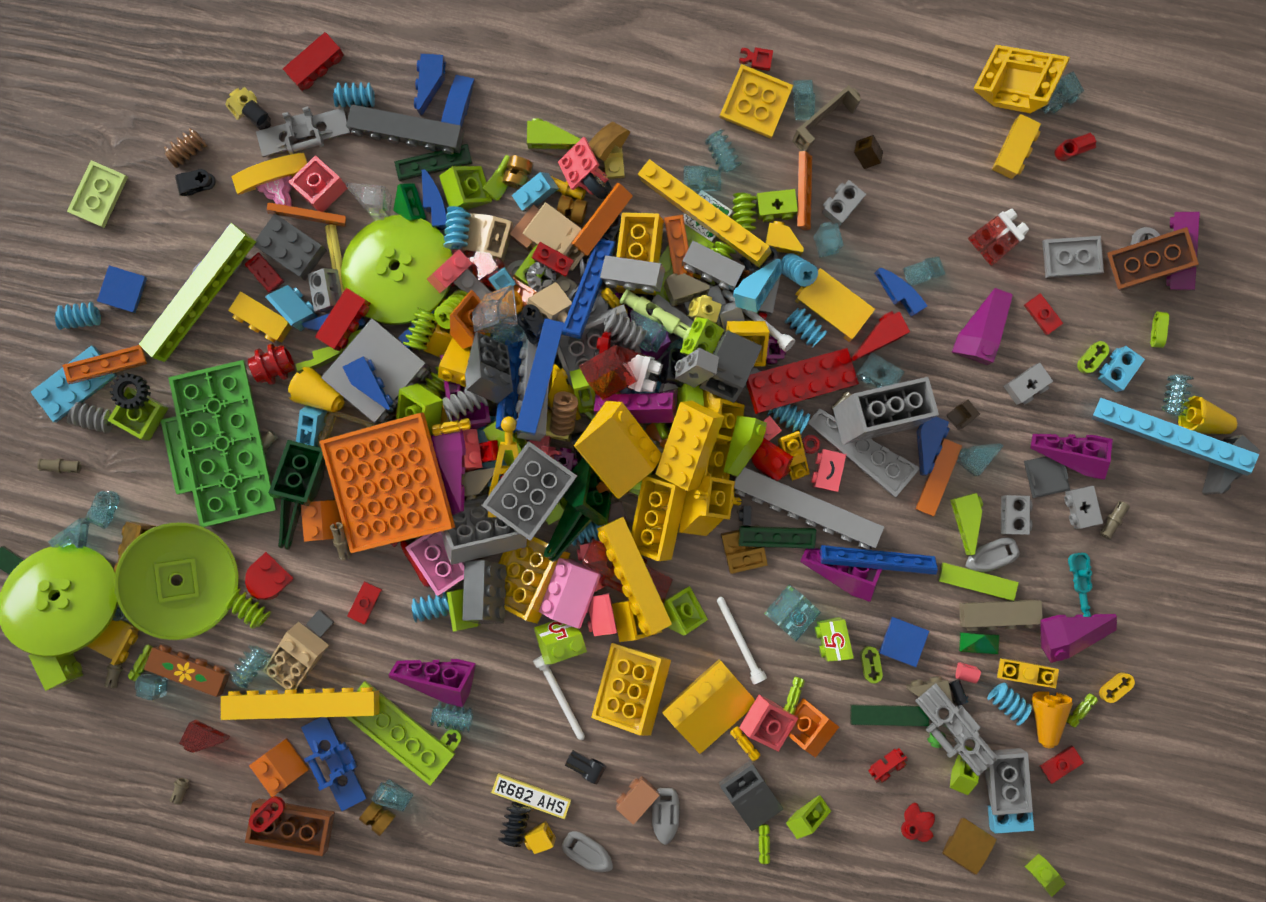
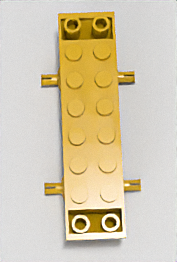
M703 389L704 407L723 415L724 419L699 488L686 492L679 533L707 536L723 519L730 520L733 505H741V502H737L742 501L741 498L734 497L735 481L729 480L730 474L725 473L724 468L737 416H744L745 405L737 403V401L733 403Z

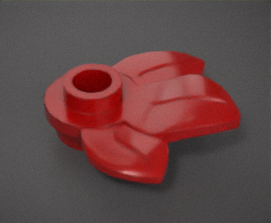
M912 803L904 813L905 822L901 826V832L906 839H917L921 842H927L934 837L930 828L935 822V814L932 812H920L918 804ZM911 826L914 828L913 833H910Z

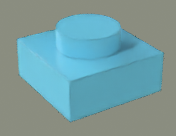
M505 267L489 277V281L499 294H503L516 284Z

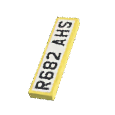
M500 773L497 775L491 792L565 819L571 802L569 798Z

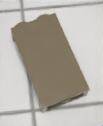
M848 85L796 130L792 142L800 151L809 152L815 141V138L809 131L842 103L853 114L861 101L859 92Z

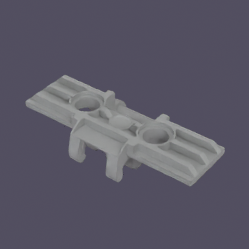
M308 106L302 108L304 113L291 116L289 112L282 113L286 121L285 124L256 131L262 157L285 151L292 155L295 154L294 152L315 146L323 147L324 140L350 134V130L346 127L347 118L344 108L314 116ZM325 123L327 126L326 130L319 131L317 125ZM287 133L285 142H281V135ZM316 136L315 139L294 144V141Z
M936 683L915 700L933 722L926 728V731L928 733L931 732L946 750V755L949 758L958 752L977 776L998 759L977 732L981 727L962 705L955 706ZM941 708H945L949 712V715L944 719L939 717V710ZM941 725L947 727L955 737L954 740L957 744L952 747L937 727ZM968 739L973 740L975 743L972 751H968L965 748V742Z

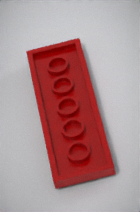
M848 348L750 374L746 382L755 414L859 384Z

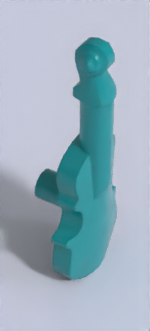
M1073 553L1068 558L1070 572L1074 576V589L1079 593L1083 617H1091L1089 611L1091 608L1087 598V592L1093 586L1091 582L1092 571L1090 569L1092 567L1090 566V557L1086 553Z

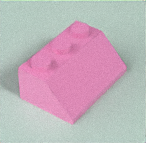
M441 531L424 535L405 547L437 596L464 580L465 562L451 565L445 550Z
M559 558L538 612L552 620L580 629L601 574L575 560Z

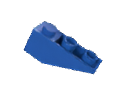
M420 54V60H417L419 79L415 81L418 95L414 98V108L417 109L421 116L445 80L446 61L443 55Z
M363 356L343 366L351 385L388 411H394L392 408L394 402L389 394H385L383 390L385 384L380 376H376L374 372L376 367L371 359L368 360V358Z
M937 416L919 425L916 432L920 475L922 476L932 472L935 465L933 462L935 455L938 456L942 449L940 443L943 438H946L950 429L948 427L949 422Z

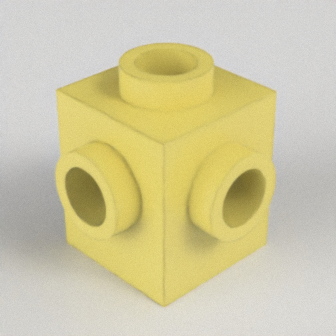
M245 87L241 90L237 88L229 94L230 97L226 100L225 105L234 117L239 120L245 116L242 114L245 104L251 100L257 103V98L252 91H248Z
M701 295V297L693 298L690 302L688 316L694 318V321L697 317L717 323L722 304L712 301L710 296Z

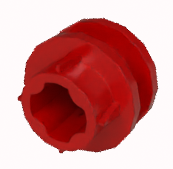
M272 343L268 344L267 353L258 348L255 350V356L248 359L249 369L257 383L267 381L269 385H273L276 383L275 376L279 375L282 380L288 379V373L295 370L293 358L285 345L276 347Z

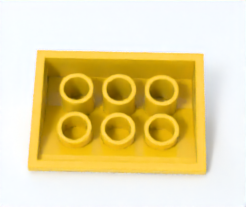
M606 401L574 445L618 499L650 474L662 456V453L623 402Z
M534 536L531 541L527 539L526 547L503 552L498 564L506 565L505 610L526 621L538 624L542 613L538 611L558 560L552 562L546 558L544 551L549 543ZM564 551L559 558L568 559L570 553Z
M611 643L591 718L640 736L651 735L671 660L652 653Z
M718 659L662 709V713L695 750L701 754L751 709L755 699L726 665Z

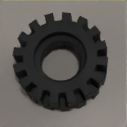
M125 373L124 375H119V379L113 380L115 384H111L110 388H113V391H110V394L113 395L111 399L116 401L115 404L117 406L133 410L139 409V406L143 407L145 405L144 401L148 402L147 395L150 396L151 392H148L150 386L146 385L148 382L141 376ZM129 384H133L137 389V394L132 399H127L124 396V389Z

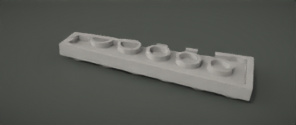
M820 408L808 422V425L838 451L846 454L850 461L893 497L898 496L920 469L915 464L891 452L888 448L881 446L872 439L843 445L836 418Z

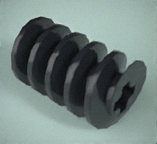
M512 802L513 806L506 807V810L510 811L511 814L504 815L509 821L502 822V825L507 827V829L500 830V833L504 834L505 837H499L498 840L508 846L521 847L520 844L523 843L522 836L526 833L523 828L527 827L526 820L529 819L527 813L531 812V807L518 802Z

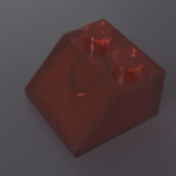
M612 346L579 366L588 384L602 400L637 382L619 346Z

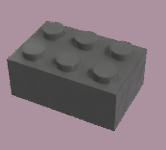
M275 213L256 238L254 245L304 281L327 251L318 242Z
M486 560L465 561L463 621L479 624L504 623L506 613L504 608L506 597L505 578L507 576L506 565Z

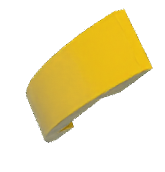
M304 153L292 154L261 162L236 173L231 177L237 195L256 190L257 186L290 175L294 177L307 164V159Z

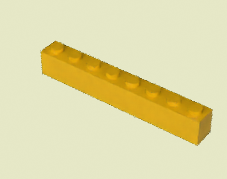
M650 159L639 171L638 176L644 184L759 268L771 254L769 245Z
M353 687L342 688V691L335 692V688H324L323 692H316V689H304L303 693H297V689H286L285 693H278V690H266V694H259V690H249L247 694H240V691H228V695L221 696V720L375 716L379 714V690L373 691V687H361V691H354Z

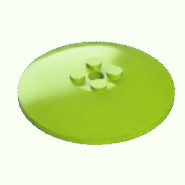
M401 215L380 218L360 230L348 245L341 266L343 289L348 288L370 302V309L365 315L367 318L391 325L410 323L412 320H418L414 316V313H421L417 307L432 312L446 297L451 284L439 293L427 278L453 255L452 250L443 246L445 243L444 235L436 227H432V224L420 218L409 221ZM394 262L400 263L397 270H391V265Z
M176 522L153 527L131 542L118 562L114 586L120 609L136 628L156 638L181 640L200 635L222 620L229 611L226 609V604L229 598L237 591L239 579L235 558L227 544L219 536L202 526ZM174 575L182 577V582L179 585L171 584V578Z
M55 545L32 554L11 572L1 589L0 626L3 633L19 649L41 657L63 656L86 647L105 631L117 610L118 602L114 586V568L100 553L81 545ZM60 592V597L55 601H51L52 595Z

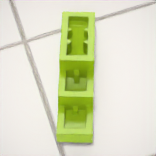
M361 330L351 333L347 346L341 349V351L334 350L330 346L312 351L314 359L297 363V371L303 372V367L317 369L337 360Z

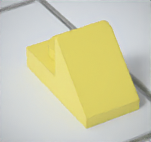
M616 145L607 160L604 161L605 174L608 179L625 178L622 148Z

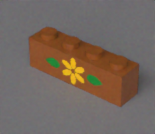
M161 644L160 646L152 647L144 670L215 697L223 694L231 674L225 671V667L207 664L208 661L202 658L193 659L189 657V653L183 651H172V647Z

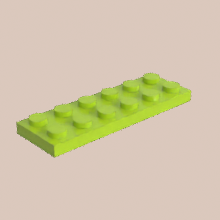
M364 681L357 691H361V687L373 686ZM380 692L378 715L346 717L430 786L456 754Z

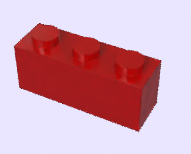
M324 32L282 69L296 86L303 91L309 89L318 77L324 76L332 65L338 64L344 54L331 37Z
M346 288L315 337L334 350L341 351V349L347 346L351 333L358 329V322L362 316L364 317L368 313L370 302Z

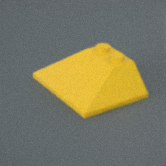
M996 45L974 87V91L994 107L1032 113L1048 105L1070 57Z

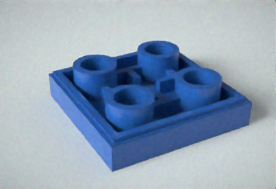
M109 265L97 302L136 313L147 277Z
M892 617L879 653L917 667L929 631Z

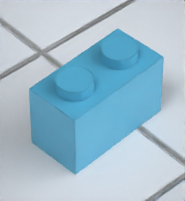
M539 172L517 190L512 197L522 211H528L532 205L537 207L559 188L549 173Z

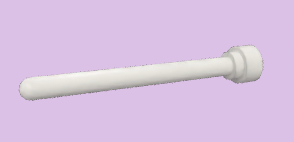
M727 290L722 291V295L730 302L735 301L733 293ZM742 309L753 321L766 322L769 334L778 340L777 343L782 350L787 352L794 345L795 339L790 335L781 334L756 312Z
M718 597L717 603L751 670L750 679L753 685L767 679L765 672L757 667L724 598Z
M542 656L533 660L536 668L543 671L578 740H583L585 735L549 668L550 664L545 665Z

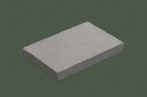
M1101 236L1046 239L1042 241L1045 278L1104 274Z

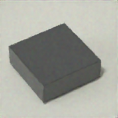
M318 610L306 625L318 636L322 637L334 621L322 610Z

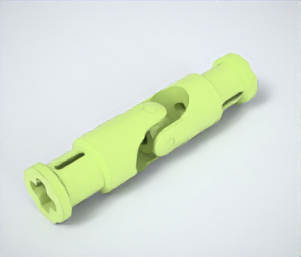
M626 289L619 301L620 304H626L635 313L658 324L670 334L674 333L681 337L683 341L691 330V327L682 323L678 317L665 312L661 307L643 296H637L631 290ZM647 309H654L652 316L647 313Z

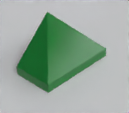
M415 183L399 184L397 186L393 209L394 212L409 221L420 218L426 219Z
M960 632L959 652L999 654V635Z

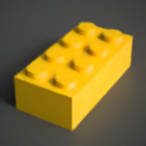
M622 213L616 257L659 263L664 221L660 214ZM617 285L615 288L618 293L626 291L624 286ZM638 288L631 290L634 294H656V291L654 293H647Z
M692 400L680 402L655 474L686 491L699 488L724 416Z
M656 474L647 475L642 479L631 535L640 555L656 561L672 560L687 491Z

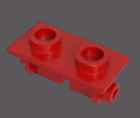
M539 242L531 257L565 277L574 261L542 242Z
M900 748L897 750L893 749L884 756L888 762L886 765L880 759L870 766L868 772L872 777L877 776L875 778L876 783L879 781L881 783L885 782L891 777L890 773L894 770L898 772L907 765L905 762L908 759L906 756L904 758L901 757L904 753Z

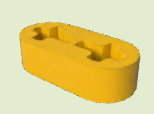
M1124 672L1118 673L1100 688V698L1109 703L1118 701L1134 687L1135 680L1133 676ZM1122 678L1128 679L1126 686L1120 685L1123 682ZM1107 690L1113 691V692L1111 693V695H1112L1111 698H1110V697H1106L1107 694H1108V693H1107Z

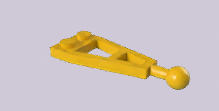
M508 416L501 421V427L505 431V442H500L488 496L498 484L499 475L505 474L510 467L502 466L505 450H512L514 460L519 455L517 442H513V431L517 425L513 417ZM488 511V517H496Z

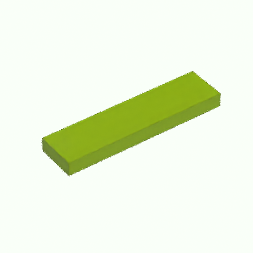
M942 563L938 578L939 582L1012 601L1015 600L1019 583L947 563Z

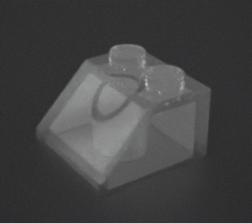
M346 182V187L373 219L384 220V217L390 216L392 195L385 186Z
M510 285L486 294L472 312L474 332L494 333L518 325L514 286Z

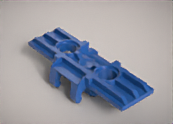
M320 717L302 726L301 729L313 752L312 755L304 758V760L308 762L319 784V791L329 786L341 811L367 799L354 773V768L357 767L354 757L346 741L341 743L338 740L328 718ZM322 740L330 742L331 747L329 750L325 751L321 748L320 743ZM318 756L322 761H326L331 771L329 775L330 780L327 782L315 759ZM345 775L348 782L346 785L338 783L337 779L339 776Z

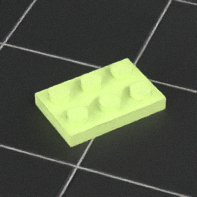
M91 160L67 212L105 228L128 177Z

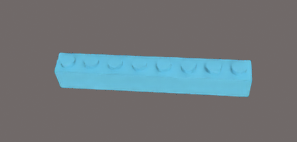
M1100 398L1092 417L1093 420L1247 476L1252 473L1259 456L1257 453Z

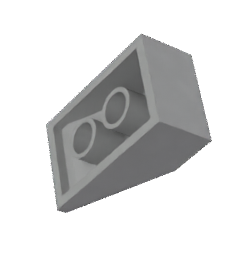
M1022 748L992 750L998 759L984 771L992 814L1004 815L1033 812L1028 753Z

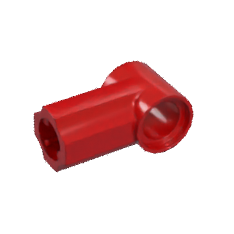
M1090 132L1074 139L1065 140L1055 149L1056 158L1059 161H1066L1071 157L1095 149L1097 142L1095 136ZM1064 147L1069 150V153L1065 152Z

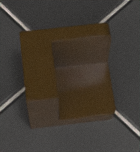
M874 135L856 141L854 153L864 169L881 164L883 150Z
M967 399L947 414V418L957 430H960L979 416L980 413Z

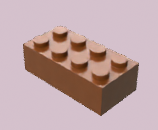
M1187 227L1107 253L1119 291L1199 266Z
M259 798L252 803L250 817L267 801L266 799ZM273 803V808L278 809V805ZM285 803L284 812L264 831H253L248 822L245 843L323 856L329 848L335 812ZM259 817L258 821L264 823V819Z

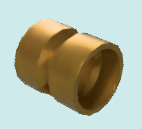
M510 156L507 164L509 170L505 171L502 182L509 187L520 189L529 181L527 175L531 174L533 162L523 157Z
M561 195L557 211L574 224L582 226L588 201L580 199L573 201L572 197Z
M374 799L358 820L366 826L371 825V830L378 836H381L396 815L389 809L384 810L383 804Z

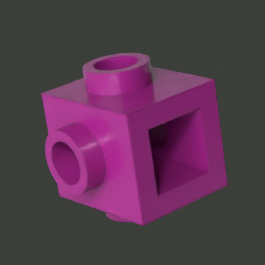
M769 336L766 364H778V361L784 359L786 352L779 347L778 340L773 336ZM769 348L772 350L771 355H769Z
M560 448L562 454L554 455V460L559 462L561 458H565L567 462L563 466L572 471L577 465L578 459L575 458L574 453H571V449Z

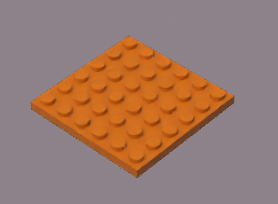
M424 412L320 441L350 553L455 528Z

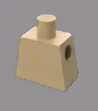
M555 282L529 297L527 305L532 304L536 306L544 319L565 323L572 302Z

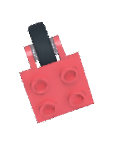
M585 137L558 161L571 190L574 191L580 186L589 194H594L600 199H605L612 191L609 179L598 168L600 165Z

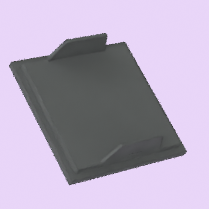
M1047 456L1024 461L1032 498L1070 490L1069 477L1065 465Z

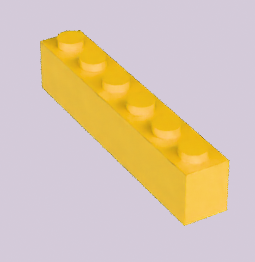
M624 517L597 528L598 538L606 547V555L615 567L614 573L616 577L621 580L624 595L631 602L630 608L639 620L640 630L645 635H653L672 625Z

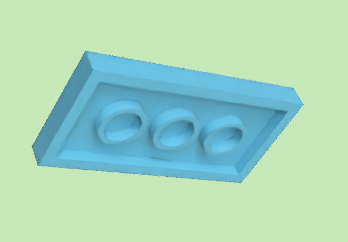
M91 345L69 363L101 354L95 346ZM62 367L33 389L31 394L52 422H58L68 414L76 402L83 403L117 377V375L111 373L69 385Z

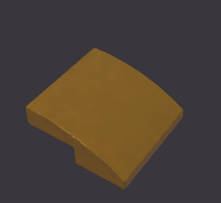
M611 122L591 139L589 145L595 156L606 161L615 145L622 148L630 131L615 122Z
M739 530L721 534L730 574L768 566L764 547L739 546Z
M961 818L953 836H949L942 854L969 872L977 875L997 839L967 819Z

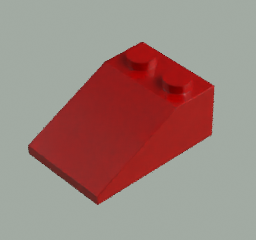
M891 311L878 319L879 323L875 325L851 357L852 362L901 339L910 332L900 311L895 314Z

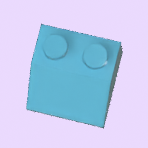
M287 285L266 296L289 324L300 331L304 329L302 323L318 317L314 312L313 305L301 298L304 295L296 287L293 289Z

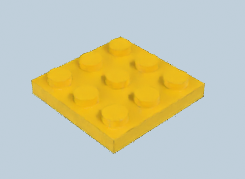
M741 64L719 118L771 139L793 85Z

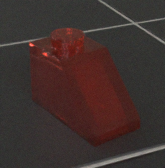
M469 250L463 252L473 263L471 267L477 278L487 288L492 285L489 277L505 267L499 257L495 258L490 253Z
M193 720L189 722L179 744L184 746L186 751L194 753L229 740L230 735L198 720Z

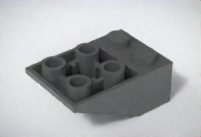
M727 330L713 353L719 357L717 373L701 383L700 388L735 403L748 380L762 346Z
M479 332L475 333L465 372L467 391L495 403L501 402L513 391L507 345Z
M1244 435L1225 437L1222 440L1257 454L1260 452ZM1210 462L1202 493L1204 495L1224 494L1231 488L1230 484L1234 479H1238L1243 474Z
M751 760L719 781L721 789L751 831L784 810Z

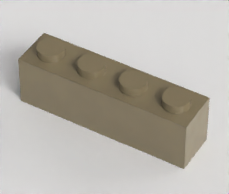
M1041 600L959 603L960 626L966 627L967 631L979 630L978 627H986V630H997L998 626H1005V629H1017V625H1024V628H1037L1036 624H1040V620L1043 619Z

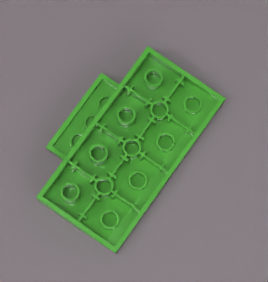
M245 360L168 377L176 416L162 419L161 425L177 495L193 492L200 526L206 528L277 510L275 498L270 497L268 493L271 487V480Z

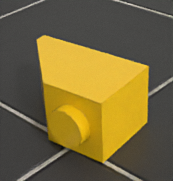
M779 221L769 223L765 243L775 248L777 252L793 253L801 256L804 248L790 227L785 226L783 222Z
M544 821L526 832L524 843L529 851L532 849L533 853L537 854L554 847L556 837L547 821Z

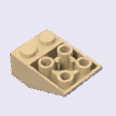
M545 202L523 234L538 245L539 242H542L574 260L569 269L573 271L584 256L572 244L582 229Z
M470 213L471 217L465 218L470 221V224L464 225L469 228V232H464V234L469 236V239L463 240L468 243V246L462 247L460 250L504 262L511 238L510 232L514 227L512 221L495 216Z
M298 622L286 632L264 667L263 672L285 689H298L329 645Z

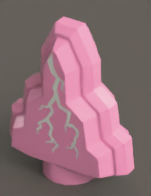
M291 175L256 187L268 199L274 200L275 204L292 206V199L289 194L292 186L288 182L292 179Z

